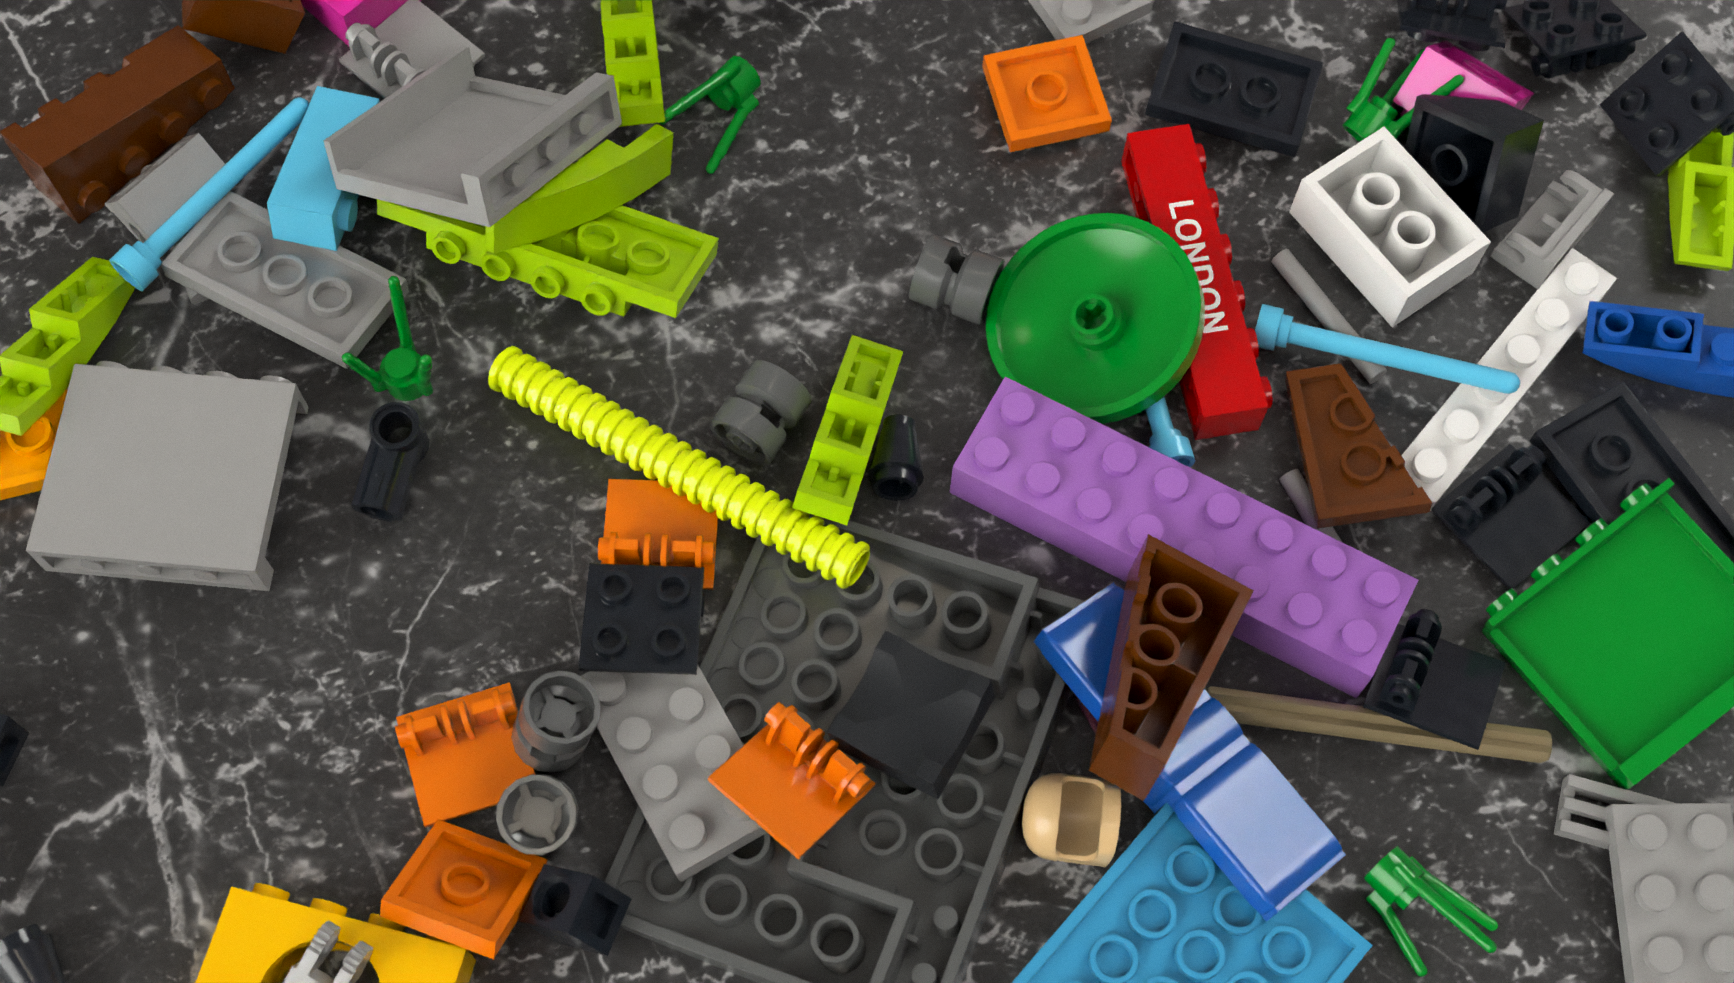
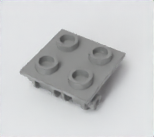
M408 0L375 29L369 24H352L345 35L349 41L350 50L339 61L385 99L461 46L469 47L473 66L485 57V53L419 0Z

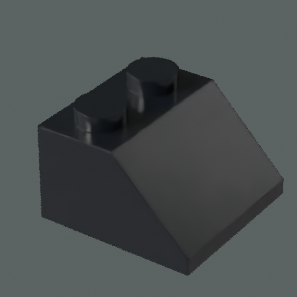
M1422 94L1416 97L1405 150L1484 233L1519 217L1544 120L1499 100Z

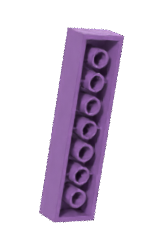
M1004 377L952 469L951 494L1125 582L1149 534L1254 591L1232 636L1354 698L1359 696L1372 679L1419 581L1007 377Z

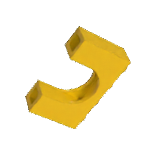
M255 883L252 892L231 886L195 983H282L291 967L301 960L318 929L328 920L341 929L338 940L331 951L349 952L361 940L373 947V954L369 961L376 970L380 983H469L476 959L467 949L433 936L426 935L425 938L403 932L404 925L382 918L380 914L371 913L368 922L345 917L348 909L337 903L312 898L310 907L289 902L290 893L267 884Z

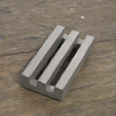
M1569 774L1562 781L1554 835L1609 850L1608 845L1611 842L1608 831L1570 821L1571 814H1576L1605 822L1607 820L1606 807L1574 799L1575 794L1608 804L1677 803Z

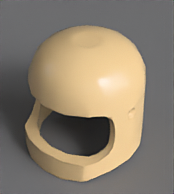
M1050 773L1039 777L1028 789L1023 806L1022 830L1028 848L1043 859L1106 867L1115 854L1121 818V789L1109 781L1097 777L1063 773Z

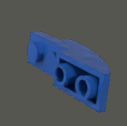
M1589 301L1583 354L1606 365L1648 380L1702 393L1734 398V328L1703 325L1704 314Z

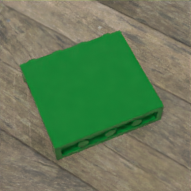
M1670 478L1666 479L1654 490L1647 483L1640 486L1620 503L1619 506L1625 511L1621 516L1609 525L1603 518H1600L1575 539L1580 548L1565 560L1556 553L1530 574L1536 582L1523 593L1518 595L1511 588L1496 599L1485 610L1491 618L1487 620L1481 631L1616 785L1626 790L1636 785L1734 707V563L1668 494L1675 485Z

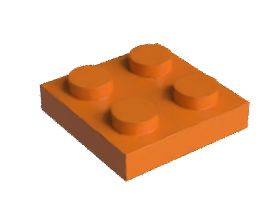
M1083 35L984 55L982 67L1010 152L1110 131L1112 119Z
M438 819L381 899L380 917L494 959L522 915L544 864L547 865L548 859L534 854H524L510 847V845Z

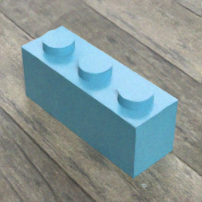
M320 86L316 87L267 201L274 239L337 251L344 231L351 232L357 219V199L359 195L336 189L323 140L380 102L379 98Z

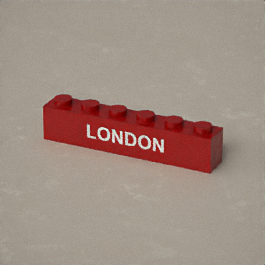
M1190 124L1128 133L1121 162L1136 218L1159 227L1180 245L1193 265L1203 290L1205 324L1202 340L1190 367L1179 381L1194 439L1200 440L1259 430L1267 410L1272 407V389L1266 376L1260 377L1256 360L1259 355L1258 339L1255 330L1252 327H1246L1242 312L1245 310L1244 289L1239 280L1233 281L1229 267L1232 262L1231 243L1226 233L1220 234L1216 220L1219 216V202L1215 189L1207 188L1204 177L1206 172V155L1203 145L1194 142Z

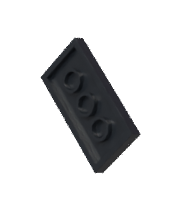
M1624 382L1537 430L1530 438L1531 444L1543 452L1547 465L1592 524L1603 518L1609 525L1625 512L1619 505L1632 492L1645 483L1654 490L1666 479L1670 478L1675 485L1668 494L1734 563V521Z

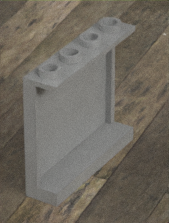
M461 46L323 140L336 189L491 227L622 125L614 76L596 72L568 94L563 95L475 76L469 47Z
M100 361L96 366L74 364L26 551L45 571L270 591L274 570L265 558L295 416L296 413L307 414L308 405L296 383L272 375L263 376L260 380L237 378L223 371H209L205 375L186 374L167 366H154L151 370L129 369L122 364L111 361Z

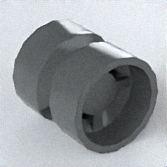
M932 234L926 242L915 268L909 290V299L939 310L946 304L950 306L953 316L981 326L987 316L990 297L1004 269L1005 261L1002 258L977 249L966 255L960 243Z
M755 360L735 386L738 397L726 399L709 424L714 436L734 454L756 465L767 466L772 462L787 439L784 429L794 428L812 402L807 388L789 372L770 362Z
M559 670L545 673L531 683L524 694L512 731V742L515 752L525 764L537 771L554 773L567 770L579 761L599 722L601 710L597 691L588 680L576 673Z
M529 775L517 779L504 790L497 804L496 822L500 835L510 847L524 854L542 855L556 850L571 837L578 824L579 807L575 794L565 782L551 775Z

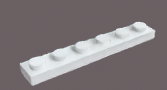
M1574 248L1568 252L1477 363L1515 373L1520 379L1518 390L1511 394H1505L1461 383L1401 455L1405 460L1404 467L1417 487H1422L1432 502L1431 509L1587 318L1589 301L1600 302L1617 280L1615 276Z

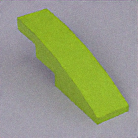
M600 0L607 75L614 76L622 125L619 127L665 122L653 1Z
M655 124L625 148L606 139L574 164H570L491 227L485 226V249L495 254L544 240L590 222L635 199L670 175L674 132Z
M1711 132L1668 169L1669 215L1674 264L1722 271L1732 269L1734 249V167H1732L1734 132L1727 136H1723L1720 132Z
M91 257L29 308L32 328L0 354L2 375L0 376L1 431L22 436L68 388L74 364L87 365L116 323L135 287L129 284L113 268L109 260Z
M854 335L851 336L792 508L848 525L903 351Z

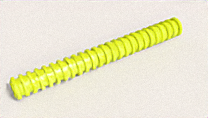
M515 346L506 348L496 357L491 365L488 385L492 390L502 392L504 397L510 400L516 399L518 405L525 408L530 407L532 413L539 416L544 415L546 421L554 424L558 423L562 430L568 432L572 430L576 438L582 440L586 438L590 446L596 448L600 446L601 451L606 455L611 456L615 454L614 456L617 461L624 464L629 462L630 468L634 471L640 472L643 470L645 477L655 480L658 478L659 485L665 488L672 486L673 492L678 496L687 494V499L692 504L702 502L703 510L709 513L716 511L717 518L722 521L731 519V524L736 529L746 527L747 535L753 538L761 536V542L764 545L772 546L776 544L777 552L783 555L790 552L791 559L794 562L802 563L806 561L807 569L812 572L820 569L824 579L832 580L836 578L838 587L847 589L863 573L870 556L868 543L859 541L856 544L852 534L845 532L840 535L839 527L829 524L824 526L823 518L816 515L810 518L809 513L795 510L792 508L793 501L789 499L780 501L779 494L772 490L765 493L764 485L754 482L750 484L748 476L745 474L736 476L735 469L725 465L721 468L720 460L713 457L707 459L706 453L699 449L692 451L691 444L685 441L678 442L675 435L671 433L664 434L662 428L657 425L649 426L648 420L645 418H635L632 411L628 409L621 410L618 403L614 401L607 402L602 394H593L591 388L585 385L579 386L577 380L570 377L565 378L561 371L551 370L548 364L541 361L537 362L534 356L527 353L523 354L520 348Z

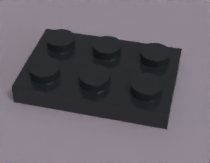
M1174 21L1145 115L1178 125L1190 124V127L1196 130L1295 157L1324 62Z

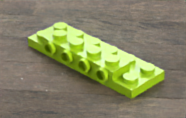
M377 199V215L426 231V248L431 249L441 261L455 264L462 260L482 267L487 276L497 281H505L509 277L531 284L533 289L545 298H555L559 294L580 301L587 311L598 316L612 312L624 317L632 304H636L676 318L714 260L718 249L719 238L621 205L590 222L547 239L494 254L485 249V226Z

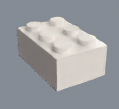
M1382 127L1303 178L1289 211L1391 327H1394L1473 274L1491 242L1385 127Z

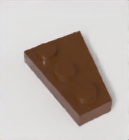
M1341 363L1286 371L1285 383L1317 529L1430 512L1432 506L1430 498L1422 487L1418 488L1404 467L1405 460L1396 446H1391L1374 421L1375 414Z

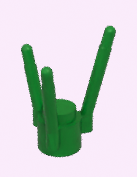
M1393 38L1385 40L1358 94L1346 108L1351 115L1342 126L1357 141L1361 142L1382 127H1385L1397 139L1402 131L1410 126L1414 108L1394 122L1393 120L1398 115V112L1391 105L1425 49L1419 52L1383 98L1373 95L1368 101L1395 46ZM1462 75L1454 76L1430 95L1448 96L1464 82V77Z
M732 56L707 81L679 99L664 112L665 122L659 123L662 125L680 115L707 95L715 105L723 110H729L731 107L738 109L706 166V171L710 174H713L718 168L746 117L759 105L758 100L753 95L761 85L757 71L745 59L739 56Z
M391 276L388 279L400 347L387 353L381 362L380 371L377 372L348 352L342 355V361L368 380L374 391L382 392L388 389L390 395L397 400L404 402L413 401L422 395L429 396L433 393L434 389L430 382L432 359L427 354L420 356L416 352L400 280L397 276Z
M1399 846L1392 849L1364 877V880L1374 889L1366 900L1380 913L1418 976H1426L1427 968L1392 909L1391 905L1394 902L1404 911L1421 896L1486 952L1493 953L1496 951V943L1461 912L1490 931L1497 930L1498 923L1496 920L1428 872L1413 856L1409 857Z

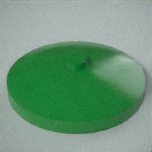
M1094 213L1064 220L1040 232L1021 247L1007 263L994 286L987 309L986 337L988 349L996 370L1002 379L1007 377L1101 424L1123 420L1149 408L1162 399L1182 379L1195 358L1202 340L1205 324V300L1198 275L1187 254L1170 235L1159 227L1142 219L1123 214Z

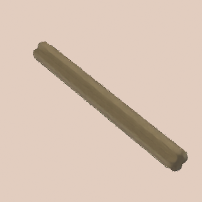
M1213 686L1205 689L1240 724L1535 763L1548 761L1552 751V735L1547 730L1487 723L1480 747L1476 750L1364 708L1363 706Z

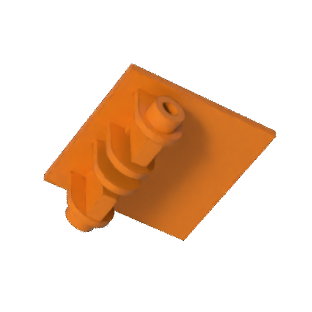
M608 479L604 536L599 537L598 560H601V564L704 567L703 589L713 590L718 529L716 511L712 513L706 512L701 506L702 502L692 504L688 501L687 494L678 496L673 492L672 486L665 488L659 485L657 480Z
M510 682L396 717L398 723L395 726L397 739L401 749L404 748L425 828L434 825L438 819L448 821L496 806L504 790L514 781L529 775H536L534 768L525 764L517 755L512 742L513 724L518 709Z
M778 702L769 710L764 718V721L768 724L714 771L707 780L799 860L874 788L876 783L864 774L866 766L862 763L856 764L842 751L837 750L839 744L834 739L829 742L823 739L825 732L821 728H817L815 731L812 730L811 725L797 714L798 709L795 706L790 705L786 708L782 703Z

